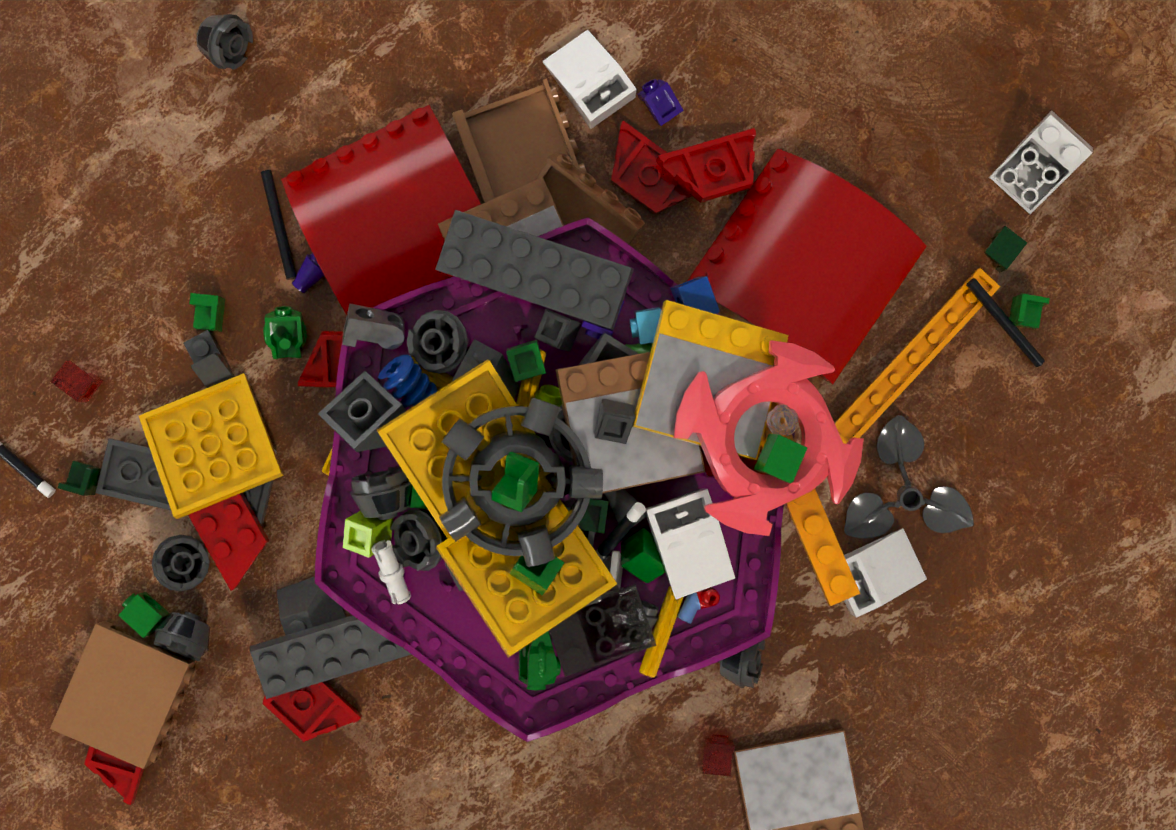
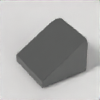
M546 309L534 338L569 352L575 342L581 323Z
M603 399L600 405L595 438L626 444L635 420L634 406L628 403Z

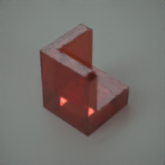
M66 360L50 382L75 401L87 403L103 380L95 374L85 372L72 361Z

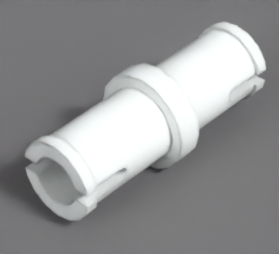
M383 540L377 542L371 549L380 568L378 572L380 580L385 582L391 602L393 604H403L411 598V593L403 577L405 573L403 565L398 563L391 541L387 540L385 542Z

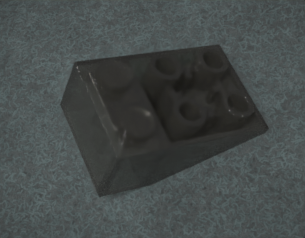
M636 584L604 593L602 601L583 607L549 630L565 677L656 646Z

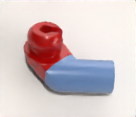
M710 587L687 595L677 618L691 624L697 610L712 607L719 603V592Z

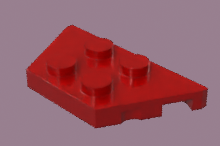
M623 121L620 126L611 183L655 215L692 197L688 191L657 164L656 159L658 155L667 152Z
M755 128L658 155L656 162L700 203L750 188L753 184L754 171L752 164L755 159L753 144L756 130Z
M322 331L297 382L298 386L336 387L343 331Z
M243 492L188 515L230 591L238 587L246 572L256 561L259 553L269 542V538Z
M326 681L266 699L264 696L262 703L303 742L313 739L318 735L334 731L352 722L355 723L362 717Z
M89 746L84 765L93 773L98 774L102 782L109 788L113 787L124 798L123 801L126 804L132 805L135 801L144 769Z

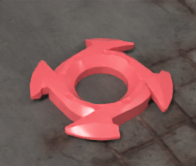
M772 340L769 341V353L775 357L774 366L767 367L725 386L715 394L714 398L712 397L706 372H698L684 392L676 414L673 438L688 439L692 433L697 434L716 481L725 492L733 497V499L705 505V512L726 526L744 533L770 536L773 525L767 521L768 511L812 491L826 477L830 487L831 500L834 504H839L854 482L861 463L864 438H850L847 444L842 442L823 397L807 379L834 372L835 368L833 365L806 348L793 343ZM758 403H778L790 410L799 423L802 435L801 445L807 447V451L792 483H787L769 474H760L751 470L741 461L737 454L734 443L737 423L745 411Z

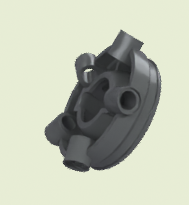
M532 397L529 407L507 406L497 408L478 416L469 424L459 418L442 440V443L449 448L442 476L443 495L448 511L439 516L455 542L466 536L472 542L488 551L508 556H524L527 567L537 566L555 559L553 547L562 542L577 527L587 510L590 499H601L603 493V470L591 468L588 454L578 436L570 427L557 418L561 407ZM510 416H523L520 424L533 431L550 436L553 427H555L564 435L570 443L578 465H569V477H565L564 466L559 455L556 452L553 453L547 447L542 437L531 432L512 431L513 425ZM505 417L507 431L491 437L490 444L484 450H477L471 463L470 474H453L457 455L466 461L483 440L484 434L477 429L487 422ZM509 452L527 454L540 463L544 472H554V476L551 477V481L554 483L553 488L543 492L536 503L524 508L522 512L492 501L491 490H484L477 483V481L482 479V476L478 474L479 470L491 471L497 461L508 455ZM452 481L470 482V492L475 504L483 509L488 518L504 525L501 539L490 536L477 528L481 525L480 518L465 496L456 501ZM565 484H569L568 495L571 498H575V501L566 517L556 527L548 531L546 525L518 532L519 541L507 540L510 526H528L543 519L558 504L559 499L563 498Z

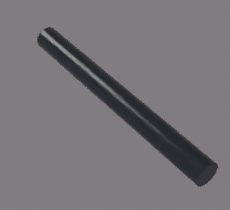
M265 170L260 173L286 280H292L296 278L297 274L272 171Z
M975 278L971 279L966 284L969 290L1034 366H1041L1045 362L1044 358Z

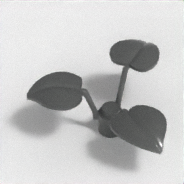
M902 415L893 417L882 428L877 439V452L881 460L886 464L898 462L904 486L900 487L897 492V501L883 504L881 497L875 493H862L853 498L847 508L844 532L848 536L873 538L883 535L894 523V516L887 508H899L900 506L908 511H915L922 505L927 504L922 512L923 520L931 530L938 533H949L974 525L969 504L954 488L948 486L936 487L932 491L930 499L923 498L922 493L915 486L911 485L903 461L913 462L920 457L924 450V439L921 432Z

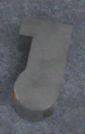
M349 304L343 330L342 345L355 347L357 340L378 343L385 349L398 348L404 342L403 318L396 313Z

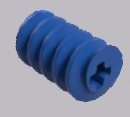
M408 354L391 360L378 376L379 379L388 378L384 383L386 390L396 387L392 392V396L395 399L403 396L400 403L404 408L409 407L410 409L437 392V386L433 382H429L428 375L421 373V367L414 364L413 358Z

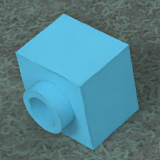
M661 308L634 311L635 318L630 319L632 338L638 337L640 344L653 343Z

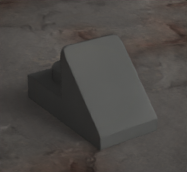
M206 330L183 343L194 363L191 365V368L207 388L235 377L210 330Z

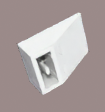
M586 30L543 60V64L590 129L636 98L637 89L589 30Z
M1051 110L989 178L1031 214L1093 153V147Z
M706 488L648 507L645 511L675 599L735 579L719 521L704 510L705 505L712 503Z
M903 528L844 555L860 591L859 595L844 600L850 614L856 618L883 606L927 580Z

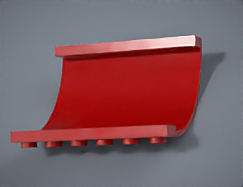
M430 105L417 108L411 114L399 120H394L386 127L374 133H368L362 139L350 145L342 146L336 152L324 158H319L303 169L293 171L287 177L281 179L300 228L346 315L349 304L373 308L410 291L453 277L452 275L435 270L445 242L438 223L452 218L455 210L465 212L481 205Z
M777 149L687 281L707 276L717 304L730 310L752 325L789 335L787 343L796 344L818 354L835 368L834 372L818 375V377L834 384L927 246L896 215L856 186L817 164Z

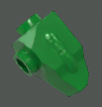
M290 306L274 308L273 312L265 315L263 327L264 340L272 351L273 359L287 357L302 358V348L307 341V328L303 322L302 313L292 310Z
M548 631L519 650L518 680L526 684L528 690H545L546 685L555 683L556 677L560 675L561 662L559 656H555Z

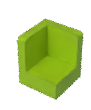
M361 511L346 518L343 548L370 558L374 555L371 549L374 544L383 540L385 542L387 540L391 541L392 530L390 528L394 518L379 520L378 517L366 518Z

